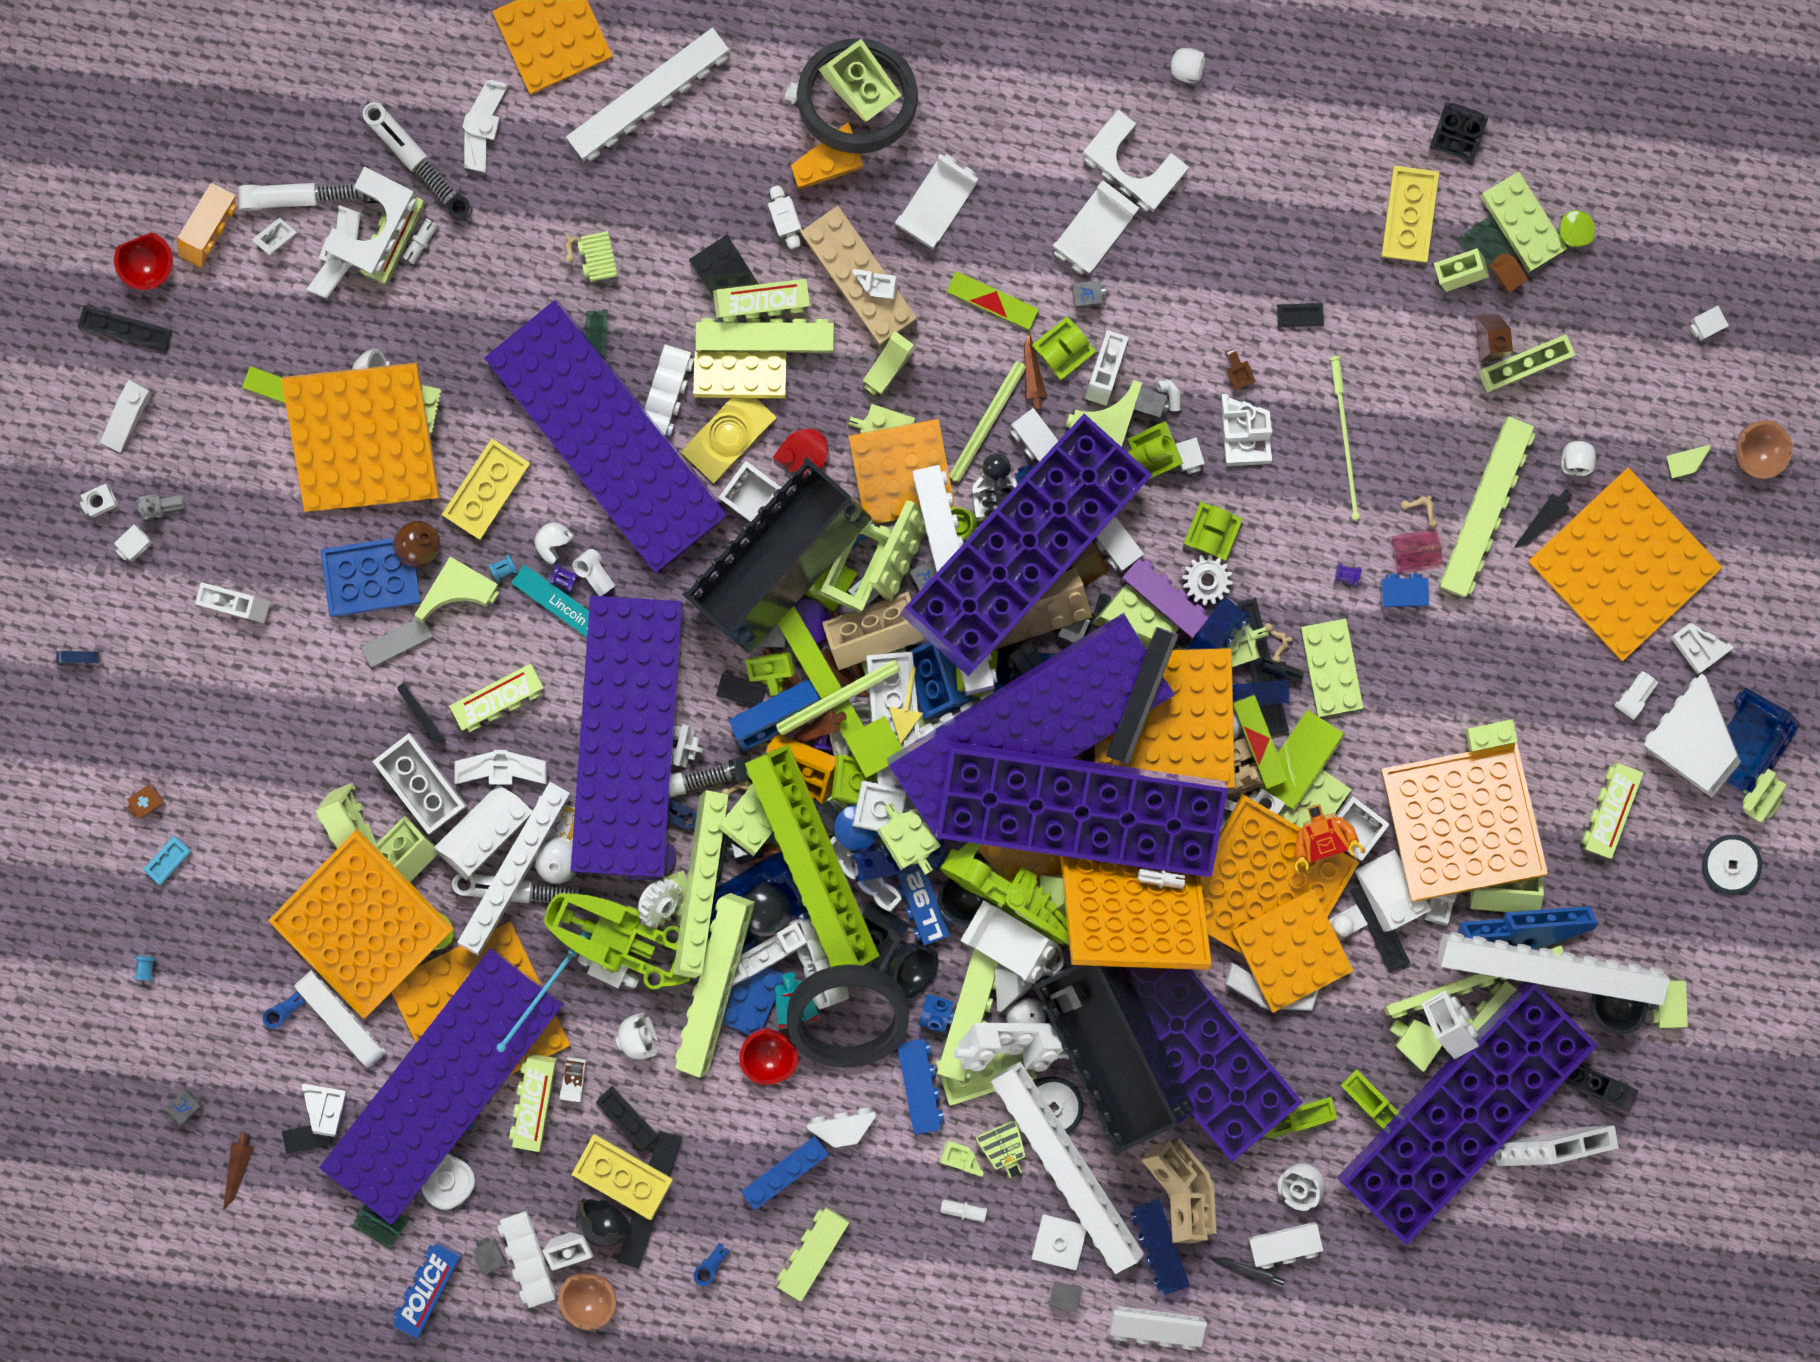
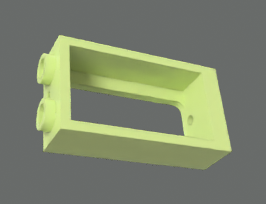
M872 521L859 534L877 541L878 546L855 596L835 588L834 585L856 538L831 564L818 594L858 613L863 610L873 589L869 579L892 532L887 527L880 526L878 528L872 525Z

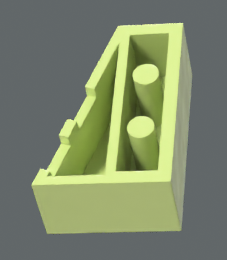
M1128 584L1117 592L1092 623L1096 626H1103L1120 614L1125 613L1146 648H1148L1155 627L1173 633L1179 630L1178 627Z
M353 782L330 792L316 809L317 818L327 830L330 841L338 849L355 830L359 829L378 849L369 823L364 824L360 814V810H363L361 803L357 804L353 796L352 790L355 789Z

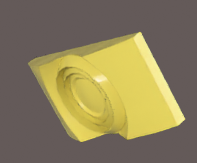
M731 398L710 422L695 435L681 453L714 484L777 417L757 398Z

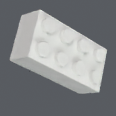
M407 734L372 761L428 834L434 833L467 807L466 803L413 734Z

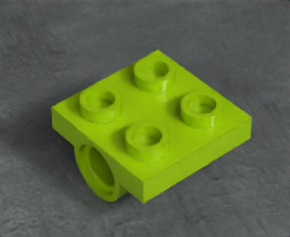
M1068 316L1032 344V347L1060 381L1096 353V350L1089 343L1084 333L1074 325Z
M1162 422L1128 438L1131 447L1128 453L1152 474L1149 480L1183 464L1167 422Z
M1200 501L1183 545L1226 561L1243 518L1233 515L1222 508Z

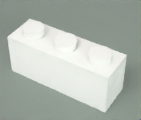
M1316 1222L1248 1238L1254 1265L1256 1267L1260 1266L1261 1269L1274 1267V1263L1283 1261V1264L1297 1261L1296 1257L1304 1255L1306 1259L1319 1256L1318 1252L1323 1251Z

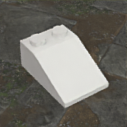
M1395 850L1355 869L1360 884L1384 932L1391 931L1431 911L1427 900L1411 902L1402 860Z

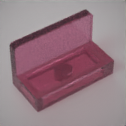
M1436 529L1391 537L1395 551L1397 571L1442 564V546Z

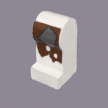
M567 1057L560 1099L575 1102L582 1101L586 1067L585 1059Z

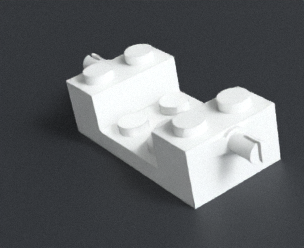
M974 1023L957 1044L958 1049L955 1048L953 1052L954 1058L961 1059L962 1068L972 1069V1071L985 1069L994 1056L1000 1053H1010L1011 1055L1022 1053L1025 1069L1038 1072L1046 1070L1058 1058L1069 1059L1067 1052L1062 1049V1042L1057 1032L1052 1029L1051 1023Z

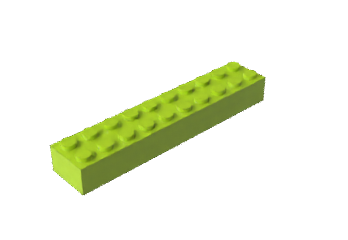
M789 744L745 763L747 774L754 784L756 795L763 805L765 816L772 826L774 837L781 847L784 860L790 868L793 881L799 889L802 902L808 910L811 923L816 929L820 938V944L829 959L830 967L838 965L863 966L879 956Z

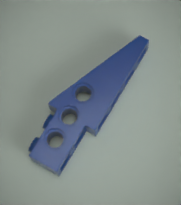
M1590 906L1505 912L1503 919L1461 922L1457 933L1473 939V936L1482 937L1488 942L1495 943V940H1501L1509 943L1510 946L1516 947L1518 944H1524L1536 950L1594 930L1598 922Z

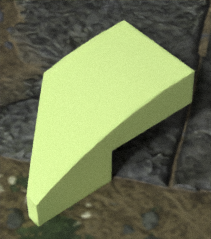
M1711 445L1666 456L1672 478L1695 473L1697 469H1700L1706 455L1711 450Z
M946 1140L939 1162L983 1177L984 1173L980 1169L976 1157L970 1148Z

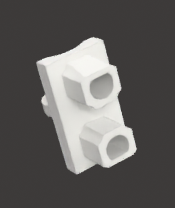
M684 724L682 726H675L674 739L678 740L676 749L673 748V765L687 768L688 760H695L696 752L703 753L704 748L698 747L700 738L694 737L695 727Z

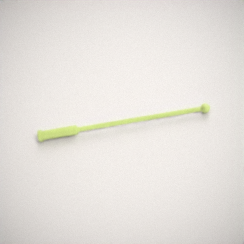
M1341 356L1329 357V360L1331 361L1335 394L1338 395L1353 507L1351 517L1354 521H1358L1361 515L1357 510L1342 395L1344 387L1340 365Z

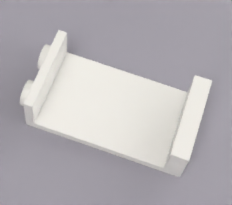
M939 154L935 165L902 215H899L895 222V226L934 250L978 182V178L975 177L976 173L966 166L964 169L956 165L958 161L948 154L945 157Z
M1102 180L1085 206L1059 240L1054 243L1052 248L1055 252L1053 254L1062 261L1067 259L1073 263L1072 268L1080 275L1086 273L1089 276L1137 213L1139 207Z
M986 901L982 902L961 939L965 944L976 948L1020 975L1022 979L1033 984L1041 978L1044 971L1043 968L1047 961L1053 957L1055 947L1057 946V943Z

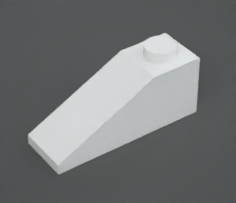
M1109 330L1106 331L1085 399L1107 405L1129 337Z
M128 380L117 400L100 443L121 453L153 393Z
M201 582L195 604L264 623L270 601Z

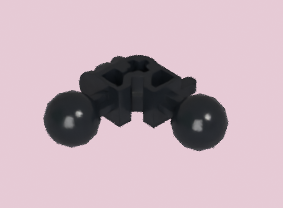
M999 453L988 455L982 465L985 477L993 482L992 488L984 489L980 492L981 496L987 497V499L982 501V506L989 508V510L984 512L985 516H989L1014 489V485L1007 486L1006 478L1011 472V464L1007 457Z

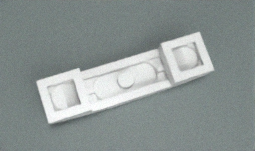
M795 922L776 933L777 935L740 955L733 985L768 968L808 943L798 923Z

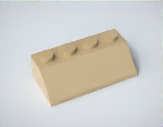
M909 592L895 596L892 601L884 600L864 607L860 613L853 611L822 622L838 670L866 661L867 655L886 654L925 640V637L900 615V612L911 601Z

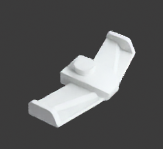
M487 80L470 112L465 115L463 123L465 169L486 174V139L495 141L500 117L493 116L508 89V84Z
M339 205L336 230L357 240L361 213ZM322 249L319 259L326 263L306 290L318 296L328 298L348 268L353 265Z
M494 750L490 753L455 761L454 784L489 776V785H513L514 776L547 785V761L508 752L507 750Z
M1231 962L1226 976V985L1257 1003L1259 1007L1270 1010L1253 975ZM1319 989L1281 1008V1010L1312 1011Z

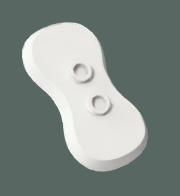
M448 1154L421 1189L425 1198L432 1206L442 1210H449L461 1204L470 1195L475 1184L474 1174L464 1161Z

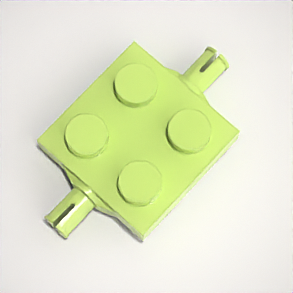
M871 404L868 416L864 421L851 416L850 420L858 424L849 422L848 426L861 429V433L911 424L914 423L915 418Z
M1246 614L1201 629L1205 639V648L1202 649H1232V667L1260 658L1256 647V640L1269 636L1268 632L1259 634L1267 631L1266 627L1253 631L1249 626Z
M893 802L888 804L884 809L889 814L891 820L879 828L877 832L900 870L918 863L924 875L933 870L926 858L931 852L941 847L917 808L907 813L899 814Z

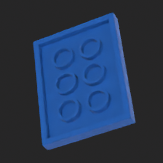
M394 538L320 549L330 617L421 603L416 567L403 564L401 562L402 559L398 554H395L393 548Z

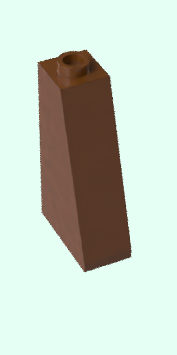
M1498 314L1475 316L1479 362L1503 360L1513 352L1511 328Z

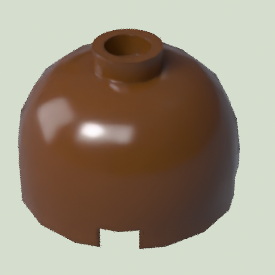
M412 521L403 525L396 532L393 540L395 554H398L403 564L410 567H423L431 563L438 555L441 546L440 537L436 529L424 521Z

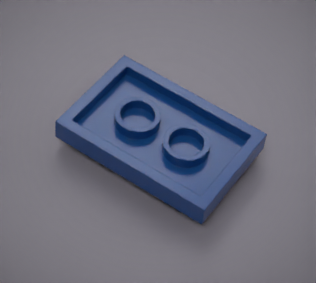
M768 967L733 985L722 1023L749 1035L763 1028L775 1000V987L783 982V973Z

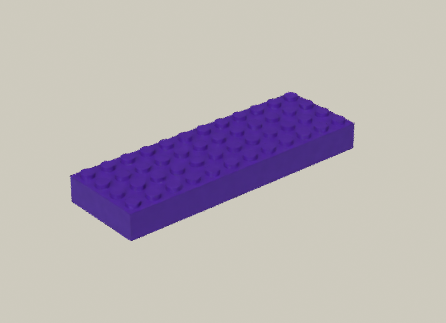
M552 301L484 357L655 573L662 571L730 515L670 439L652 420L643 405L559 301Z
M1084 413L900 612V615L969 677L1140 490L1152 474Z
M590 596L570 870L572 873L665 878L683 618L682 601Z
M1125 613L1120 614L887 758L889 767L935 838V827L950 741L1072 759L1116 731L1147 650ZM1164 675L1150 710L1175 695Z
M950 741L935 834L936 838L1212 877L1228 787L1225 781Z
M1060 946L1064 956V963L1069 967L1071 966L1070 949L1066 950ZM1124 967L1194 1107L1192 1115L1231 1162L1303 1103L1191 969Z
M493 947L490 948L324 1160L319 1169L391 1225L395 1223L561 1010L564 1003L547 990L506 1044L505 1051L499 1052L497 1045L504 1041L544 987Z
M1524 981L1477 1031L1478 1036L1475 1038L1479 1046L1456 1059L1452 1057L1336 1177L1405 1245L1427 1225L1598 1046L1535 983Z

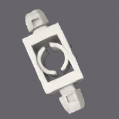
M780 186L770 188V195L774 202L768 203L778 235L780 238L787 236L785 240L790 249L800 247V239L796 233L801 232L802 229L792 199H790V196L783 198L785 194Z
M582 955L578 957L577 961L585 967L587 965L590 966L587 974L616 988H619L622 982L628 987L635 988L640 980L634 973H627L629 968L621 965L619 972L612 973L602 969L601 965Z

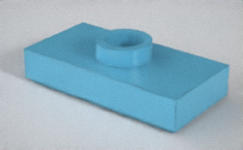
M173 836L143 870L159 885H162L192 850L176 836Z

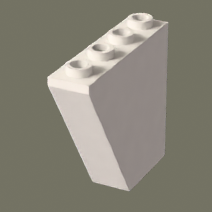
M1701 674L1698 678H1694L1691 681L1689 689L1684 696L1681 695L1677 698L1674 708L1670 713H1666L1661 718L1657 729L1647 735L1644 746L1651 754L1712 798L1741 761L1706 676Z
M1614 1125L1591 1126L1506 1141L1496 1151L1494 1157L1497 1166L1557 1164L1618 1149L1619 1147Z

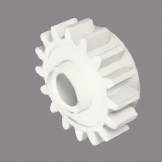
M1201 555L1199 556L1198 563L1195 560L1191 561L1192 568L1185 567L1188 575L1182 576V579L1187 580L1183 588H1189L1190 591L1187 595L1191 596L1193 594L1195 596V603L1201 599L1203 605H1206L1207 600H1210L1213 605L1216 602L1215 598L1222 601L1224 599L1222 593L1228 594L1230 592L1226 585H1232L1233 583L1227 580V577L1232 575V572H1225L1228 565L1224 564L1221 566L1219 564L1221 558L1212 561V555H1209L1207 560H1204V557ZM1203 574H1210L1213 577V584L1211 586H1204L1202 584L1201 577Z
M667 878L664 881L658 880L653 882L645 889L639 900L638 911L641 913L639 918L650 927L657 928L659 924L663 926L666 919L668 921L671 920L672 913H677L676 907L681 906L679 900L683 898L681 894L683 889L676 882Z

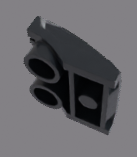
M1445 102L1429 149L1439 150L1473 163L1488 117L1476 110Z

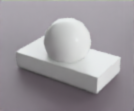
M1356 904L1329 919L1338 940L1349 936L1367 925Z

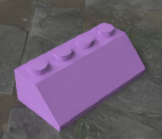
M1138 559L1120 581L1124 585L1128 584L1170 620L1179 628L1178 631L1188 640L1192 639L1208 620V617L1205 616L1207 611L1199 604L1195 606L1188 601L1190 597L1181 589L1176 591L1170 586L1172 581L1164 574L1159 576L1153 571L1155 567L1148 560L1144 559L1141 561Z

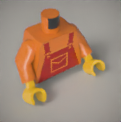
M1320 804L1307 808L1311 820L1303 823V828L1298 831L1295 843L1297 860L1295 869L1299 875V868L1301 866H1306L1307 873L1310 872L1308 862L1311 863L1348 850L1356 858L1354 852L1357 848H1360L1363 854L1365 853V848L1359 843L1354 826L1343 817H1337L1335 813L1324 815Z

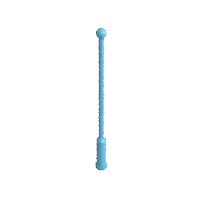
M584 930L580 936L589 939L592 933ZM571 948L569 949L568 956L565 958V960L562 962V964L559 966V968L556 970V972L553 974V976L550 978V980L547 982L544 988L540 991V993L537 995V997L534 999V1001L531 1003V1005L528 1007V1009L525 1011V1013L522 1015V1017L519 1019V1021L516 1023V1025L513 1027V1029L510 1031V1033L507 1035L504 1041L497 1045V1050L499 1052L505 1051L506 1044L509 1042V1040L512 1038V1036L515 1034V1032L518 1030V1028L521 1026V1024L524 1022V1020L527 1018V1016L530 1014V1012L533 1010L536 1004L540 1001V999L543 997V995L546 993V991L549 989V987L552 985V983L555 981V979L558 977V975L561 973V971L564 969V967L567 965L572 957H576V955L578 954L577 952H575Z

